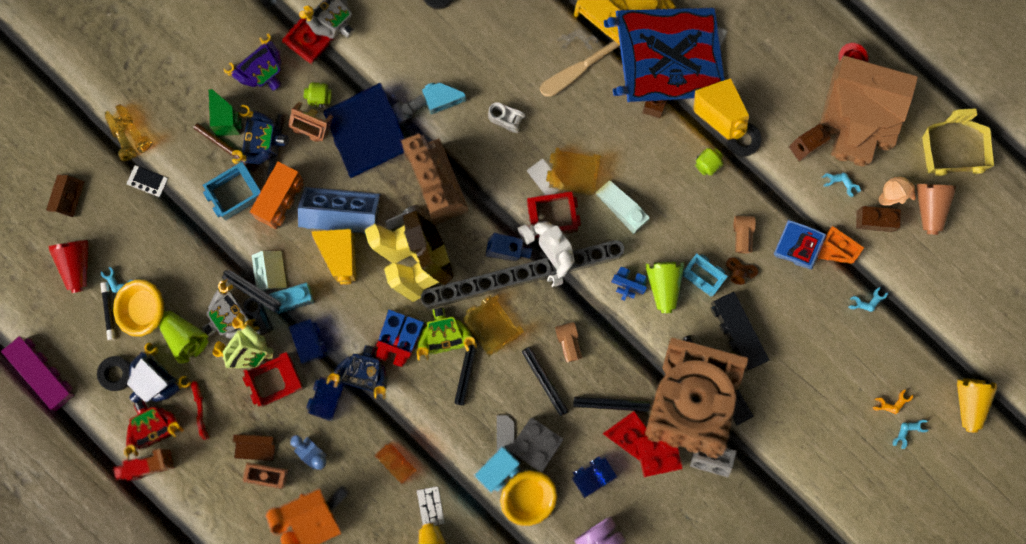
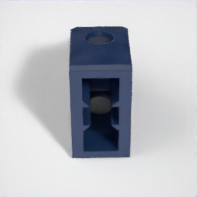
M493 233L488 238L485 257L517 261L520 257L530 258L532 247L523 246V239Z

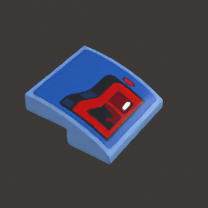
M788 220L774 255L775 257L791 261L795 265L812 270L827 235Z

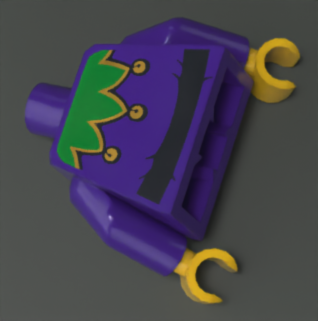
M267 33L268 40L263 41L260 37L262 45L236 67L232 63H228L232 69L230 71L224 69V72L243 85L261 87L266 83L274 91L281 85L275 75L281 71L279 67L282 63L280 51L272 42L270 34Z

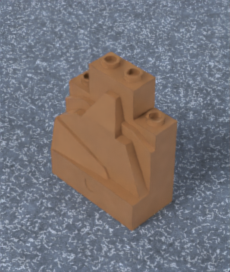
M843 56L834 68L820 123L829 135L836 134L831 155L840 161L849 160L853 161L857 166H865L872 162L876 146L881 150H891L896 146L902 123L907 117L918 76Z
M420 134L402 140L405 158L411 163L418 179L422 194L429 208L432 224L437 225L469 212L440 138L427 143L424 135L420 136Z

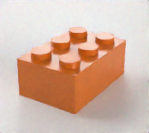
M277 162L250 210L255 219L274 229L283 224L285 220L284 214L287 209L290 210L295 201L293 199L296 193H300L304 185L299 172Z

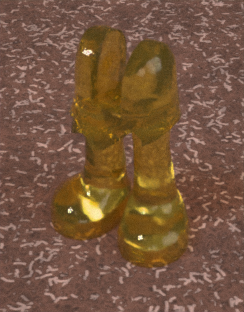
M118 104L115 107L120 116L115 118L109 110L104 112L113 138H117L121 145L118 156L122 161H126L138 156L137 151L125 135L126 129L140 153L146 152L153 142L148 136H142L139 133L130 113L123 105Z

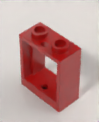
M571 191L527 198L530 225L535 226L538 222L536 204L568 199L572 225L560 226L559 229L563 234L577 232L578 226H581L580 215H576L575 208H578L577 197H573Z

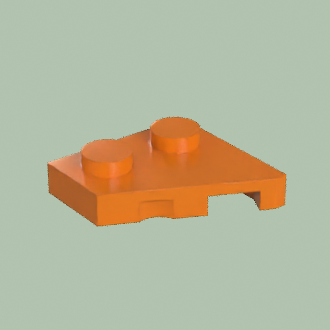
M832 226L826 233V239L817 259L853 264L864 247Z

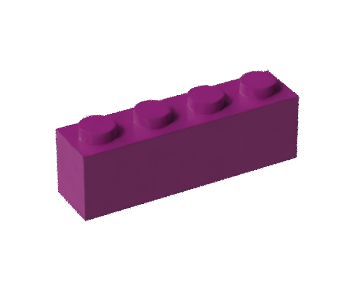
M18 336L1 352L51 410L57 411L75 396L71 391L73 389L66 380L62 381L59 377L61 375L54 366H49L47 363L48 358L42 352H37L34 348L36 346L29 337Z

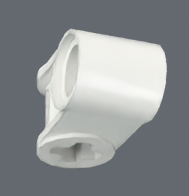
M501 103L492 104L488 112V118L492 123L515 133L519 132L518 127L521 120L526 116L523 112ZM499 110L502 115L495 117L492 111Z

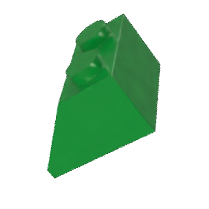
M208 89L211 129L217 136L240 135V129H243V121L239 117L238 112L213 89Z

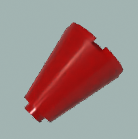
M88 240L48 246L66 289L71 290L72 293L82 292L83 287H87Z

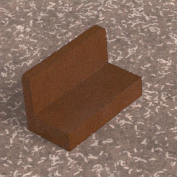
M57 175L46 211L56 212L73 218L85 181L69 175Z
M233 434V442L236 443L234 456L236 459L274 460L276 437Z

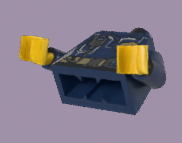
M365 345L362 355L353 353L352 356L345 358L336 367L334 372L328 376L327 384L333 380L335 381L334 387L336 388L340 380L342 384L374 392L375 399L378 394H383V399H386L388 377L381 361L373 359L376 348Z

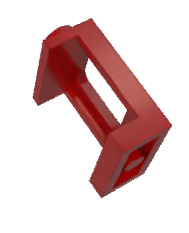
M288 352L279 355L280 357L256 368L243 371L245 376L242 378L246 387L250 386L252 391L250 397L254 405L257 404L258 407L262 408L304 389ZM274 368H278L285 383V388L262 398L254 378Z

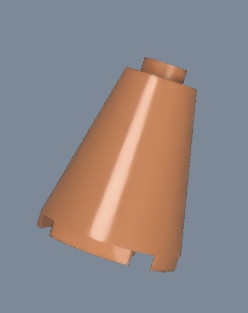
M917 184L916 189L923 230H927V234L939 235V231L944 229L956 186Z

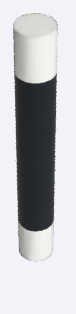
M104 282L100 284L107 339L115 340L109 284Z

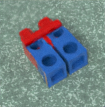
M388 310L376 345L378 347L376 358L387 361L389 353H395L396 357L393 364L403 368L407 359H411L425 323L408 316L406 318L403 314Z

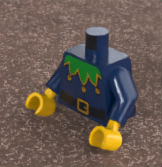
M246 105L240 106L245 108L247 113L242 114L238 112L239 116L242 118L249 116L250 119L246 121L242 152L239 150L232 152V155L240 157L239 159H232L234 164H239L241 161L250 164H262L272 156L278 155L279 146H288V135H281L282 131L276 126L274 120L266 114L255 110L250 111Z

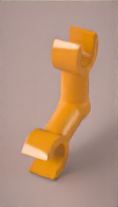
M906 390L901 391L899 399L894 405L886 403L882 398H876L874 400L879 401L881 407L872 408L876 411L886 410L893 414H898L903 405L912 400L913 395L908 399H904L903 394Z

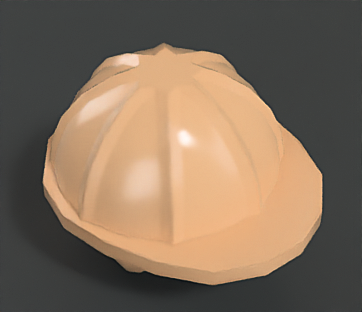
M891 178L885 183L883 193L879 196L878 201L881 205L886 206L898 202L904 204L908 198L915 200V186L907 178Z

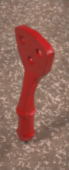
M192 381L190 385L198 409L196 420L199 435L203 440H208L209 436L203 422L204 398L202 397L198 382Z

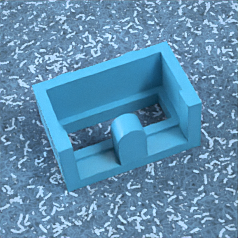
M696 253L684 269L683 277L712 297L728 276L724 274L725 271L717 265L714 267L710 264V260L706 256ZM695 263L718 280L714 286H711L690 270Z

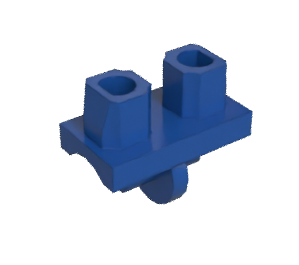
M620 267L617 274H614L611 283L625 288L617 287L616 292L623 294L621 300L625 301L627 296L633 299L636 293L629 290L642 295L645 293L647 276L637 273L633 282L627 279L630 270Z

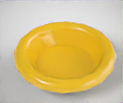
M135 279L125 283L118 291L114 300L113 313L116 323L121 330L130 336L142 337L152 333L159 326L164 315V301L161 292L154 284L147 280Z
M528 470L518 473L509 479L502 489L500 499L502 512L508 520L517 525L532 526L539 524L550 516L556 506L558 497L556 485L549 476L540 471Z

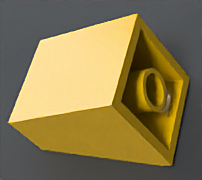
M731 78L695 91L693 110L698 116L728 140L733 138L739 139L746 134L749 114Z
M351 229L312 231V236L334 279L340 282V285H350L352 281H356L355 236Z

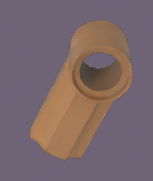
M735 215L733 225L734 232H736L735 253H752L755 216Z
M571 322L556 326L557 338L559 343H561L566 363L582 359L575 323Z

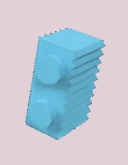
M307 282L269 294L281 303L278 314L288 310L291 311L292 309L295 310L299 306L302 307L303 305L306 306L307 304L314 303L312 292Z

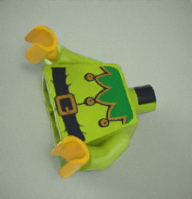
M438 308L433 310L435 321L427 322V326L422 329L418 340L417 359L420 360V356L425 355L426 360H429V355L466 348L469 351V345H474L477 348V344L470 330L460 320H455L454 317L446 318L444 308Z

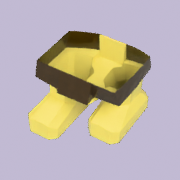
M417 211L403 215L404 225L394 232L376 223L365 229L371 248L391 262L390 265L384 268L389 285L412 302L421 298L424 289L438 282L446 285L454 279L446 248L434 224ZM409 256H413L417 261L411 267L397 264V262Z

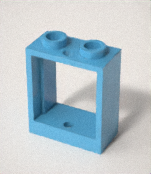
M243 162L203 184L205 189L203 192L208 202L212 200L215 205L212 208L218 218L222 217L225 221L254 204L261 192ZM241 174L253 195L225 212L213 190Z

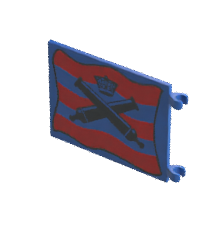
M715 8L615 11L616 17L604 20L605 28L618 27L625 86L614 88V96L627 95V102L694 99L696 90L724 81Z

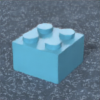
M503 446L474 476L490 492L493 490L498 492L506 484L504 479L508 475L512 478L520 470L518 467L520 462Z

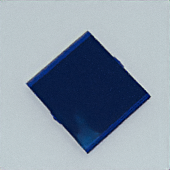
M381 82L323 111L325 118L329 115L333 116L330 130L335 146L339 150L350 178L404 153L401 141L405 138Z

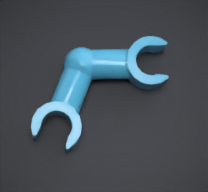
M847 173L837 175L825 174L821 177H828L830 179V183L823 185L825 187L842 181L847 187V194L850 197L854 196L851 188H855L858 193L861 192L860 187L853 184Z
M109 267L111 274L105 276L104 272L101 271V276L108 281L112 292L117 293L124 284L117 283L115 271Z
M880 287L877 288L873 293L874 297L870 303L863 302L858 297L853 296L850 299L855 300L857 305H850L848 308L851 310L860 308L873 312L878 303L887 297L888 292L883 297H880L878 295Z
M918 420L914 423H902L898 437L893 440V446H896L898 441L901 440L903 443L901 449H905L907 447L906 436L908 431L927 432L928 430L920 428V424L928 421Z

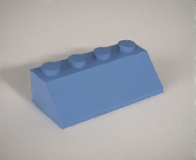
M304 187L298 206V227L324 230L351 229L352 232L366 234L365 229L375 223L377 224L380 194Z

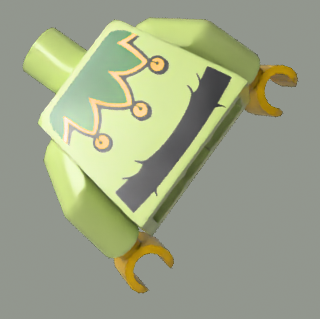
M238 313L236 318L234 317L232 320V326L237 329L241 328L242 331L238 330L227 346L217 341L212 350L214 356L223 357L226 368H256L263 359H272L274 354L273 348L267 347L265 338L259 335L251 326L244 323L246 317L242 313Z

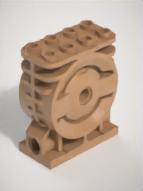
M671 337L662 368L666 375L657 388L645 432L649 436L648 439L655 442L660 440L668 442L667 444L672 447H686L688 451L694 453L700 451L712 458H718V456L723 455L734 414V391L738 390L741 385L748 358ZM681 378H686V379H684L683 381H681L680 383L674 382V381H678V380L681 379ZM691 397H698L701 402L695 403ZM670 402H674V406H675L677 412L675 411V409H674L672 403H670ZM713 414L721 415V416H715L714 418H712L711 420H708V421H706V422H700V421L707 420V419L710 418Z

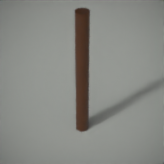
M199 123L195 124L194 130L235 159L240 158L238 155H232V152L236 149ZM241 161L245 164V166H247L254 172L259 167V165L257 164H250Z

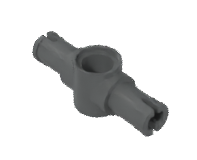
M419 95L408 103H396L388 110V112L393 110L394 113L376 124L394 115L396 118L379 127H375L376 130L395 121H398V124L394 125L395 127L406 125L412 120L413 113L427 104L422 95Z

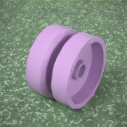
M608 517L581 534L574 542L576 544H623L626 540L621 532H615L608 536L616 526L612 518Z

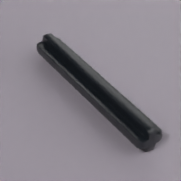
M231 270L223 272L222 278L224 280L227 279L228 283L271 311L278 312L280 310L281 303Z
M471 330L470 333L475 339L478 348L481 333ZM469 345V351L466 350L454 401L456 405L464 406L466 403L477 348L474 345Z
M531 347L525 348L522 354L560 416L568 413L567 406Z
M574 397L573 406L580 408L642 412L650 410L649 401Z

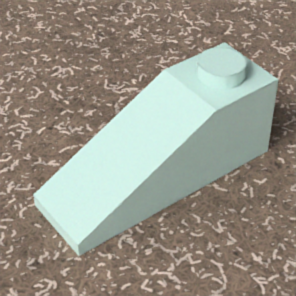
M610 180L595 192L633 234L650 219L637 203Z

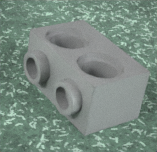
M726 448L723 455L718 456V458L709 457L706 453L700 451L697 453L693 452L690 467L728 477L733 467L736 451Z

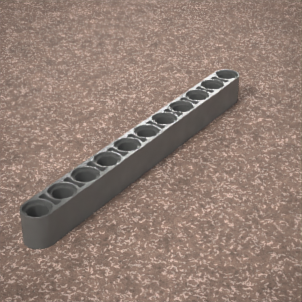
M613 240L573 251V256H581L583 263H573L567 273L620 259L624 253L623 243ZM617 246L620 249V253L617 255L612 254L610 247ZM599 251L602 258L594 259L592 252ZM549 258L427 289L422 293L421 301L426 308L432 309L543 280L550 275L557 274V270ZM537 266H545L547 269L546 273L539 274L536 271ZM525 270L528 273V277L521 279L517 273ZM507 275L510 281L507 284H502L499 281V277ZM483 280L491 282V286L488 289L481 287L480 284ZM470 285L473 290L471 293L465 294L462 292V287ZM450 289L454 292L452 298L447 299L443 296V293ZM429 294L435 296V301L431 304L425 302V297Z

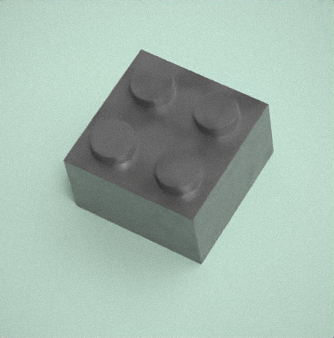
M531 417L509 451L536 470L542 472L564 439Z

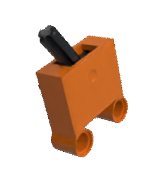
M341 486L326 501L322 492L318 489L307 495L300 494L298 499L281 507L270 509L266 517L271 532L276 535L283 534L280 538L281 544H320L340 535L341 531L332 511L349 494V490L345 486ZM291 526L293 531L286 532L288 527Z

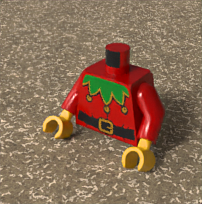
M143 400L133 405L138 415L129 419L130 424L127 427L124 454L127 459H130L131 453L137 457L139 453L136 447L138 450H144L171 435L176 437V430L179 429L183 432V428L179 425L173 413L155 406L148 409Z

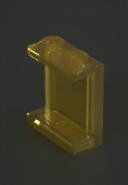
M556 147L555 153L551 152L549 163L552 164V170L547 172L546 182H549L548 188L593 196L601 155L593 154V157L560 151V148Z
M498 295L486 297L478 307L472 306L466 311L467 314L463 318V321L489 357L524 333L520 326L517 328L514 326L497 301L499 299Z

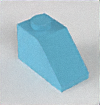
M430 83L422 89L431 115L466 102L464 92L442 83Z

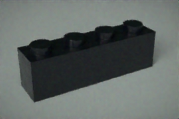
M733 291L711 303L712 307H710L711 312L715 318L718 317L721 323L719 324L720 330L724 335H727L731 351L736 352L738 356L748 358L744 369L745 372L770 361L735 292Z

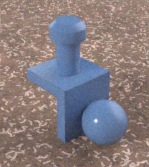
M299 435L291 438L290 444L293 447H297L294 452L313 470H321L326 466L325 457L327 454L317 447L309 437H306L303 441Z

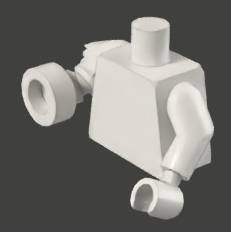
M539 221L535 226L524 224L519 227L518 232L527 245L534 241L536 235H540L539 245L557 270V274L550 275L547 280L548 282L553 281L552 287L562 285V277L566 275L575 261L572 246L559 227L547 221Z

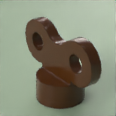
M734 257L726 261L727 269L733 271L730 280L734 284L743 285L746 278L753 279L758 274V269L754 265H742Z

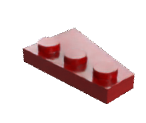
M633 411L602 434L640 461L635 439L647 436L645 434L647 428Z

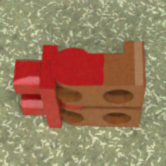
M157 449L153 451V457L123 460L122 466L114 468L116 479L139 480L143 479L142 476L174 469L171 450Z

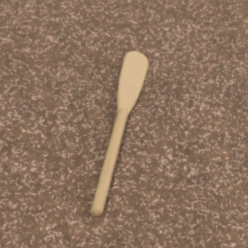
M613 41L586 60L555 74L541 84V94L546 97L556 95L577 79L590 65L620 45Z

